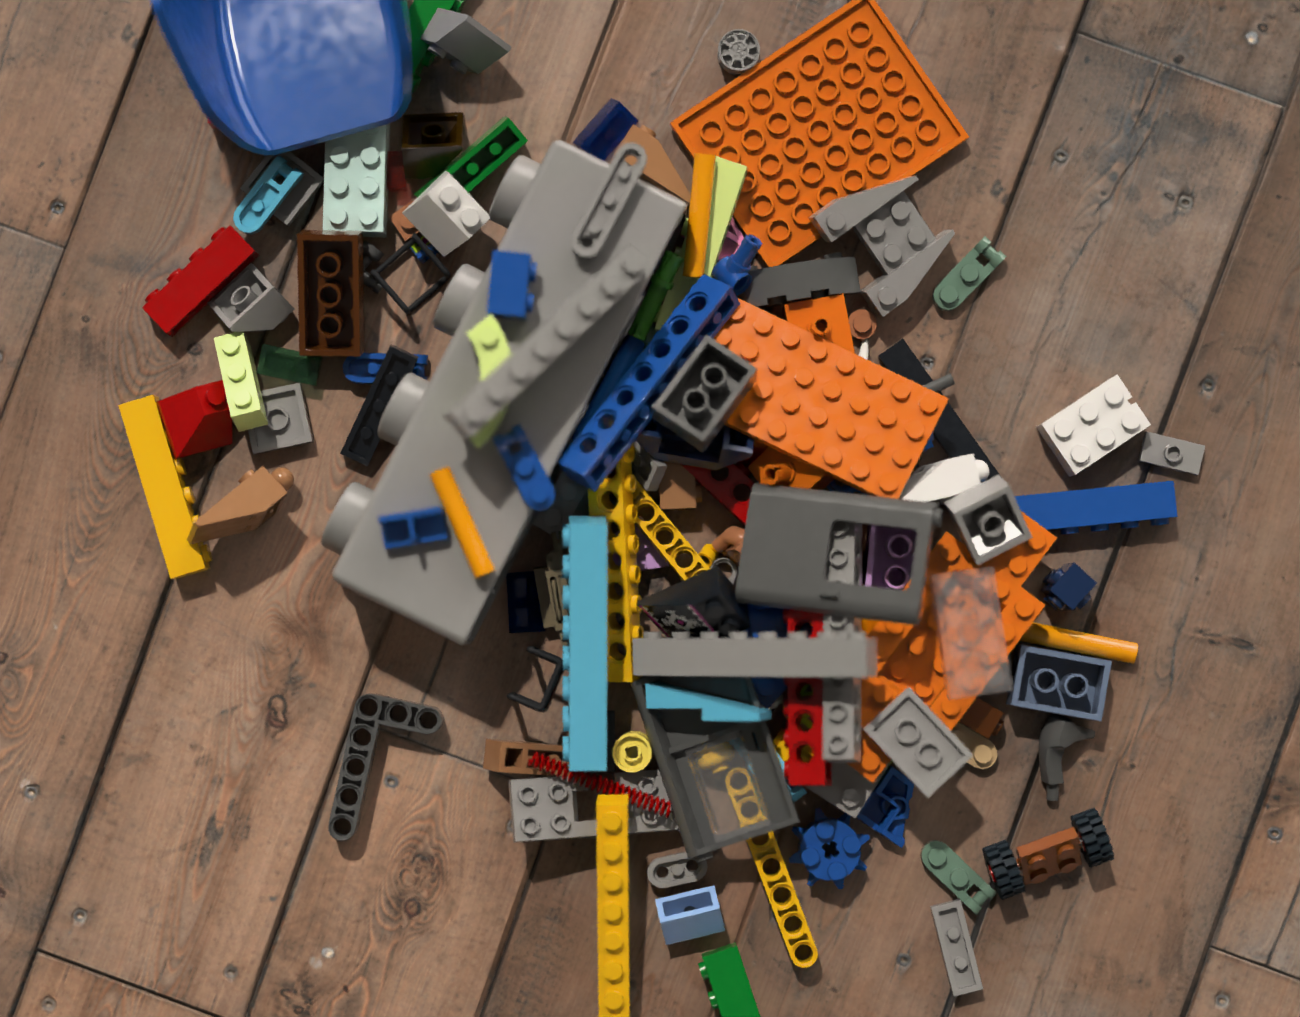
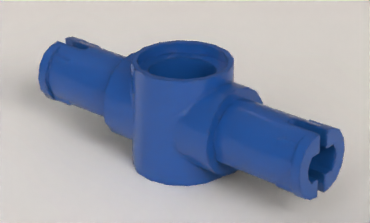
M745 235L736 253L721 259L712 271L713 277L731 286L736 296L742 294L752 282V276L748 272L751 269V261L762 246L760 239L754 235Z

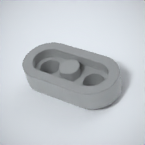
M686 851L661 856L650 862L647 876L651 884L658 888H668L695 882L706 874L707 861L697 862V869L690 871L686 868V863L689 860H695V857L689 859ZM661 866L668 869V874L665 877H659L656 873L657 869Z

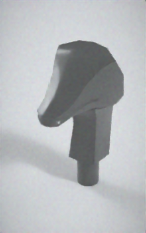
M1060 715L1048 716L1042 726L1038 744L1041 780L1047 783L1046 799L1049 801L1059 800V784L1064 783L1061 761L1065 749L1075 742L1095 737L1094 730L1082 727L1069 718Z

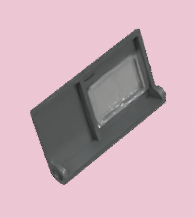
M649 676L630 684L689 859L695 857L697 863L714 857L712 851L800 822L766 720L702 721V709L646 708L645 684L657 681L761 708L751 677Z

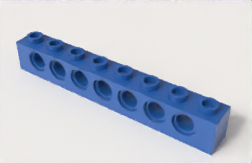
M703 274L690 288L689 293L678 307L673 310L671 316L660 330L655 333L653 339L643 352L637 356L635 362L625 375L619 379L608 397L601 402L594 415L581 428L579 434L569 447L563 451L557 463L568 478L594 492L598 489L652 419V406L704 337L708 335L714 338L740 305L731 286Z

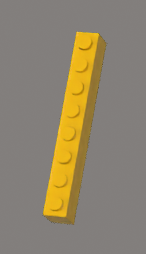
M598 795L596 803L599 1017H630L629 795Z

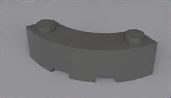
M842 252L824 255L825 259L796 262L758 269V266H751L748 273L752 276V282L742 294L736 297L763 310L788 304V302L810 300L843 293L844 297L860 293L855 257H843Z

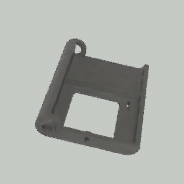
M754 483L750 494L736 582V602L919 626L932 535L936 528H941L943 510L938 509V504L932 502ZM841 521L915 530L917 538L909 587L906 590L827 581L825 579V571L833 524Z

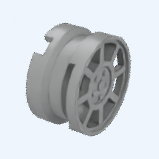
M735 29L726 33L720 40L717 54L718 62L721 68L727 71L728 74L740 76L758 63L760 45L757 38L749 31Z

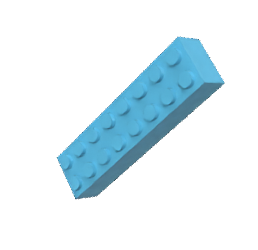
M569 516V524H563V547H569V555H563V578H569V585H563V609H569V616H563V640H569V646H563V670H569V676H563V701H569V706H563V731H569V736H563V762H569V771H607L606 516Z

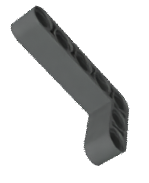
M368 693L357 699L328 824L329 833L334 839L345 841L357 833L381 725L431 734L438 731L444 723V716L439 708L376 693ZM368 698L375 700L378 705L377 712L372 716L367 715L362 708L363 702ZM396 705H402L407 710V718L403 722L396 721L392 716V710ZM426 711L433 712L437 717V723L434 728H426L421 722V717ZM360 728L367 729L371 734V740L367 745L359 744L356 739V733ZM353 758L361 759L364 763V771L360 775L350 771L349 764ZM346 788H352L357 792L358 799L355 804H348L344 801L343 792ZM339 818L349 820L351 830L348 834H342L337 830L336 822Z

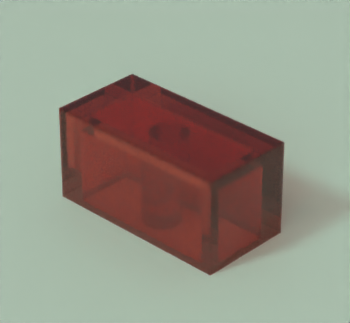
M387 151V189L389 192L408 191L402 151Z

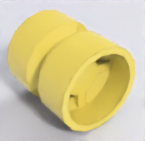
M632 730L624 733L616 740L612 750L615 764L626 772L635 773L643 770L654 756L648 735L641 731Z

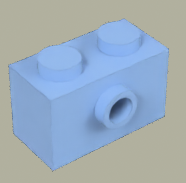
M714 885L655 899L666 945L725 931Z

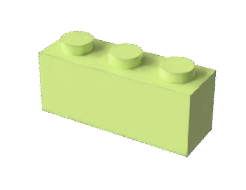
M233 332L215 337L214 342L230 416L237 430L242 432L268 425L252 349L245 333Z

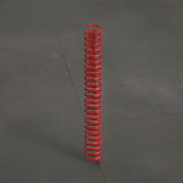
M537 751L528 760V767L534 761V769L540 763L539 771H542L546 764L545 773H548L552 766L550 774L551 776L554 775L557 770V778L560 777L563 771V780L566 779L569 773L568 782H571L575 774L574 785L577 784L581 776L579 785L581 787L586 780V789L592 781L591 791L595 789L598 783L597 793L600 792L604 784L603 795L606 794L609 786L608 795H612L614 790V795H619L621 791V795H626L627 793L630 800L633 794L631 805L633 806L638 798L637 808L640 807L644 799L642 809L645 810L650 801L648 811L651 812L656 803L654 814H657L662 804L660 817L663 816L666 808V819L672 811L670 810V801H667L665 804V799L660 800L659 797L654 799L653 794L648 797L647 792L642 795V791L639 790L637 792L636 788L631 790V787L627 786L625 789L624 784H621L619 787L618 781L615 784L613 779L608 782L607 777L602 780L601 775L596 778V773L591 775L590 771L586 773L585 771L569 772L567 762L562 765V761L559 760L556 763V758H553L550 762V756L545 758L544 753L539 757V752Z

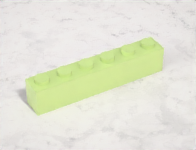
M717 156L715 160L704 272L705 275L713 277L712 271L718 262L749 169L747 166ZM686 218L681 231V235L685 236L682 248L676 247L674 252L685 258L688 218ZM684 259L672 281L674 286L672 290H668L664 303L655 317L654 322L657 323L655 329L660 330L671 316L673 310L678 307L689 293L690 288L699 280L696 277L683 276Z

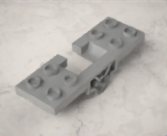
M646 770L635 773L617 772L612 774L614 784L618 781L619 787L621 784H624L625 789L627 786H630L631 790L633 788H636L637 792L641 790L642 795L647 792L648 797L653 794L654 799L656 797H659L660 800L665 799V804L669 801L659 770ZM560 776L559 778L546 777L508 781L513 843L570 838L597 839L596 820L579 821L576 792L589 790L585 788L586 780L581 787L579 785L581 776L575 785V776H573L571 782H568L569 776L565 780ZM632 794L629 800V835L679 830L673 810L667 819L665 817L667 808L663 816L660 817L662 804L657 814H654L656 803L651 812L648 811L650 801L646 809H642L644 799L640 807L637 808L638 798L635 804L631 805Z

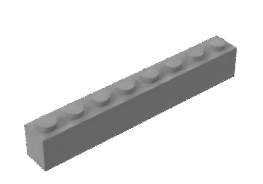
M633 242L623 247L443 417L464 440L475 435L651 269L653 265Z
M661 631L643 632L644 637L633 639V676L848 678L877 676V638H866V632H847V638H836V632H817V638H806V632H787V637H777V632H758V637H748V632L739 631L729 632V637H719V632L708 631L700 632V637H690L689 631L672 632V637H662Z

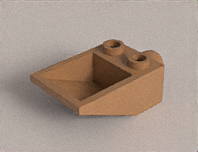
M264 466L256 472L250 469L239 479L240 484L194 521L187 541L190 544H195L258 529L279 511L288 493L287 490L293 486V473L283 467L275 469L271 474Z

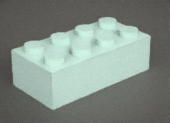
M390 124L325 141L323 230L363 231V237L387 238Z

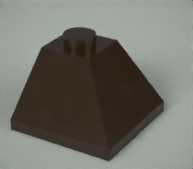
M463 112L404 115L401 149L405 179L415 178L421 180L436 177L463 151Z

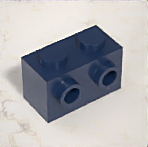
M1073 562L1064 564L1057 570H1051L1042 582L1045 586L1040 591L1046 595L1043 600L1055 611L1058 609L1069 611L1076 608L1080 610L1090 600L1091 596L1088 593L1097 582Z

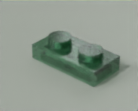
M263 344L256 373L317 387L323 357L299 356V351Z

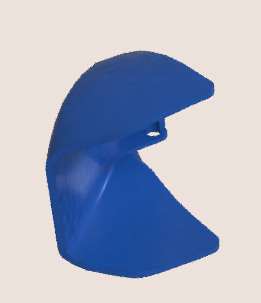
M151 0L153 11L162 33L201 110L209 121L239 147L250 152L265 156L277 155L387 125L400 119L410 104L412 98L413 64L412 37L407 0Z

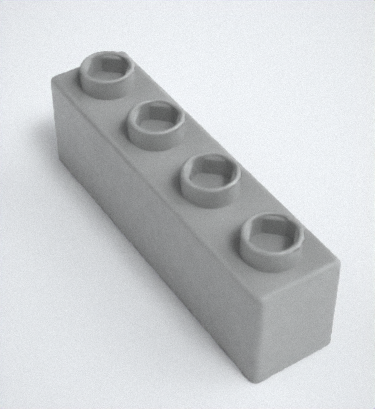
M556 140L550 145L541 164L524 155L517 156L507 170L489 211L491 221L507 228L497 251L529 253L532 256V262L537 263L536 281H530L529 294H534L533 312H527L526 320L494 317L507 340L510 351L512 352L616 253L633 242L653 267L510 401L502 424L492 436L494 437L498 434L503 436L512 431L511 427L520 423L552 485L561 469L557 461L563 451L572 443L573 439L571 438L579 422L585 417L592 398L625 337L629 335L628 331L652 283L650 278L652 274H656L665 251H672L682 231L687 211L686 202L639 179L599 254L588 259L579 257L572 249L571 237L610 164L562 140ZM584 238L581 241V245L584 248H590L593 245V241L590 238ZM491 263L486 272L469 264H463L455 273L440 301L433 320V327L452 337L430 381L412 372L407 373L400 381L388 402L377 430L379 438L397 447L375 490L358 482H352L346 488L327 522L321 539L323 547L340 555L332 573L337 583L460 645H470L475 639L534 519L540 511L532 509L525 502L492 438L478 450L469 438L464 440L443 417L480 382L478 355L467 333L488 317L487 305ZM519 442L508 447L511 455L523 450ZM447 466H450L495 568L494 571L476 579L473 576L445 510L444 515L448 539L392 549H385L382 527L378 522L379 516L439 506L443 508L429 474Z

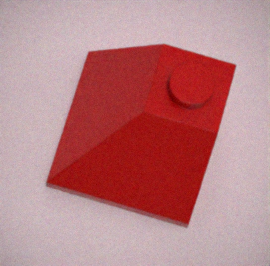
M223 380L196 386L156 402L175 460L232 444V418Z

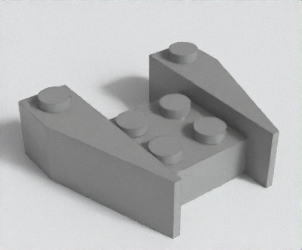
M909 176L834 199L808 217L825 242H833L852 228L883 274L861 289L860 294L876 316H885L909 298L955 235L954 230L945 229L934 236L904 192L905 189L919 180L917 176Z

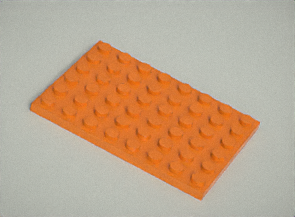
M875 0L850 1L670 122L671 128L693 160L695 154H708L749 168L733 218L745 235H754L760 239L762 246L757 253L767 268L784 264L822 238L808 217L830 201L902 178L914 176L969 138L962 125Z

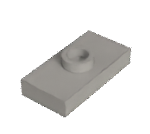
M1145 432L1138 461L1192 475H1199L1205 445Z

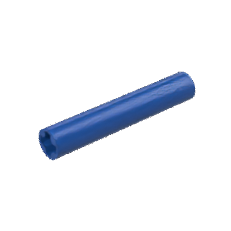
M630 335L625 337L592 398L585 417L579 422L571 439L574 440L581 428L597 411L601 402L608 397L619 379L625 375L645 346L641 340Z

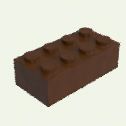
M302 230L297 234L299 356H361L365 351L363 231Z

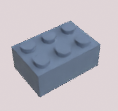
M1016 645L1012 665L1013 685H1009L1006 704L1102 721L1112 661Z

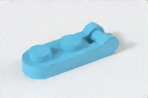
M278 155L236 208L233 216L235 226L245 234L258 233L291 190L298 185L304 173L297 168L292 169L287 165V160ZM278 174L286 178L281 185L274 181Z

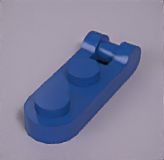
M362 353L361 356H348L343 363V373L353 383L373 384L386 353ZM413 354L419 357L414 366L413 373L427 380V376L424 375L425 365H428V355Z
M520 423L511 427V432L503 436L498 434L492 437L528 506L540 511L548 509L553 504L556 493ZM519 442L523 450L511 455L508 447Z

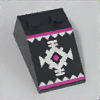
M718 566L637 601V606L666 637H672V632L689 631L690 637H700V632L708 631L719 632V637H729V632H739L750 628L747 604L736 602V587Z

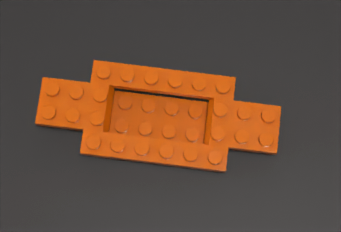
M1022 511L1021 513L1032 538L979 565H976L966 546L946 531L929 555L919 626L878 621L866 637L877 638V676L862 678L861 763L846 764L871 783H874L891 759L863 729L907 687H910L946 727L952 731L1045 607L1044 603L1021 586L1057 537ZM910 580L902 590H906L909 587Z

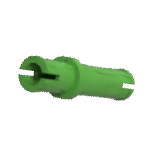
M665 251L656 274H652L650 278L652 283L628 331L633 337L643 341L646 340V336L668 290H672L674 286L672 281L681 262H683V257L678 256L674 252Z

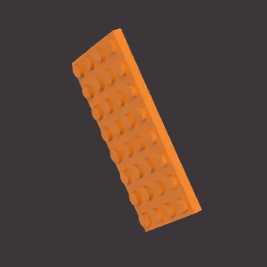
M738 298L740 305L713 339L758 369L757 381L724 425L870 496L899 499L949 398Z

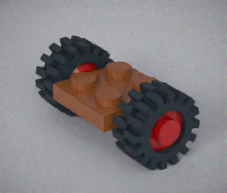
M1091 808L1070 817L1072 821L1071 828L1016 847L1018 859L1014 858L1013 852L1006 840L982 848L986 866L1000 899L1004 900L1025 892L1024 885L1030 883L1038 884L1044 882L1052 875L1069 873L1075 870L1077 866L1082 865L1080 850L1090 868L1114 860L1113 847L1098 811L1095 808Z

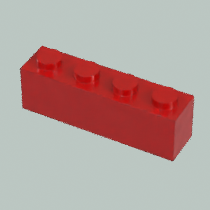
M231 225L227 228L221 227L211 237L212 242L205 249L201 247L189 257L191 262L186 267L176 269L167 278L168 283L161 290L155 289L146 297V304L142 308L169 336L173 337L215 295L259 256Z

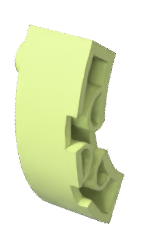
M492 314L467 333L478 355L480 381L511 353L507 340ZM510 402L475 435L469 438L478 450L496 433L504 420Z

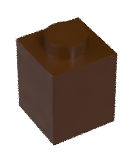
M976 697L958 722L984 738L989 739L991 734L996 736L1004 723V720L1001 719L1003 712Z

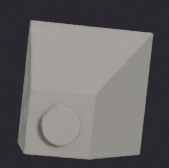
M252 263L208 302L209 306L232 332L273 330L278 324L284 322L294 310V307Z

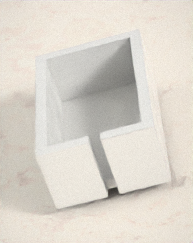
M1118 375L1111 377L1036 427L1069 477L1084 470L1151 425L1138 404L1135 402L1130 405L1128 402L1132 395Z

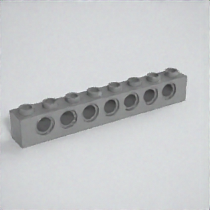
M841 521L833 524L825 571V579L827 581L862 585V524ZM824 614L823 632H836V638H847V632H862V619ZM823 677V760L829 763H861L862 678Z

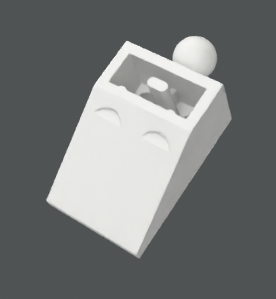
M974 453L920 466L911 474L899 499L923 502L939 499L942 505L945 501L986 481L989 476V467L984 461L975 460Z

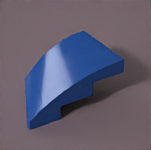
M889 766L856 818L902 848L905 843L903 838L905 820L909 818V801L913 794L914 783L898 770Z

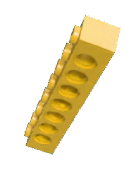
M633 444L615 465L617 469L616 475L614 476L609 473L595 492L588 489L589 516H606L607 682H634L643 677L633 676V639L644 637V629L640 625L639 615L642 610L637 606V601L642 598L638 595L641 569L637 565L636 553L639 551V538L635 535L638 510L633 500V492L636 490V477L632 474V462L635 456ZM610 492H614L617 495V506L611 503L609 498ZM612 522L616 523L619 526V536H616L612 532ZM614 552L621 557V566L614 563ZM615 582L621 585L623 589L622 596L615 592ZM616 613H619L623 616L625 621L624 626H621L617 622ZM618 643L624 645L626 656L619 653Z

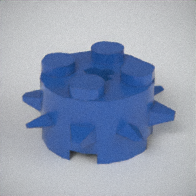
M819 807L815 809L814 822L809 823L806 828L795 826L792 828L793 833L799 838V850L789 857V862L804 864L809 871L807 883L809 886L815 884L819 879L832 880L840 890L844 887V877L849 875L854 869L866 870L867 866L860 859L861 846L870 840L869 834H856L849 826L851 816L846 812L836 819L826 817ZM831 841L835 842L836 852L833 855L830 853L829 856H825V851L822 848L824 843L829 845Z

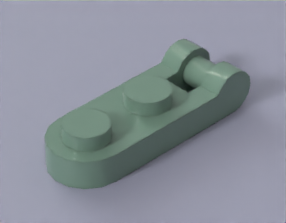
M984 236L938 283L933 290V303L940 310H954L1007 256L1001 251L997 252L990 245L991 241ZM981 253L989 260L985 267L976 260Z
M929 841L921 849L920 857L925 867L976 915L983 909L981 906L988 898L992 900L997 894L989 884L942 841ZM975 884L980 890L971 898L966 891Z

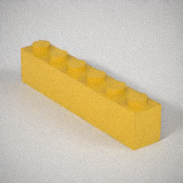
M149 395L118 406L170 579H179L211 569L209 562L213 559L208 544L203 545V542L190 544L187 541L194 521L200 516L194 515L191 505L195 503L194 494L190 486L186 487L183 475L187 474L182 458L175 460L156 403L160 399L158 396Z

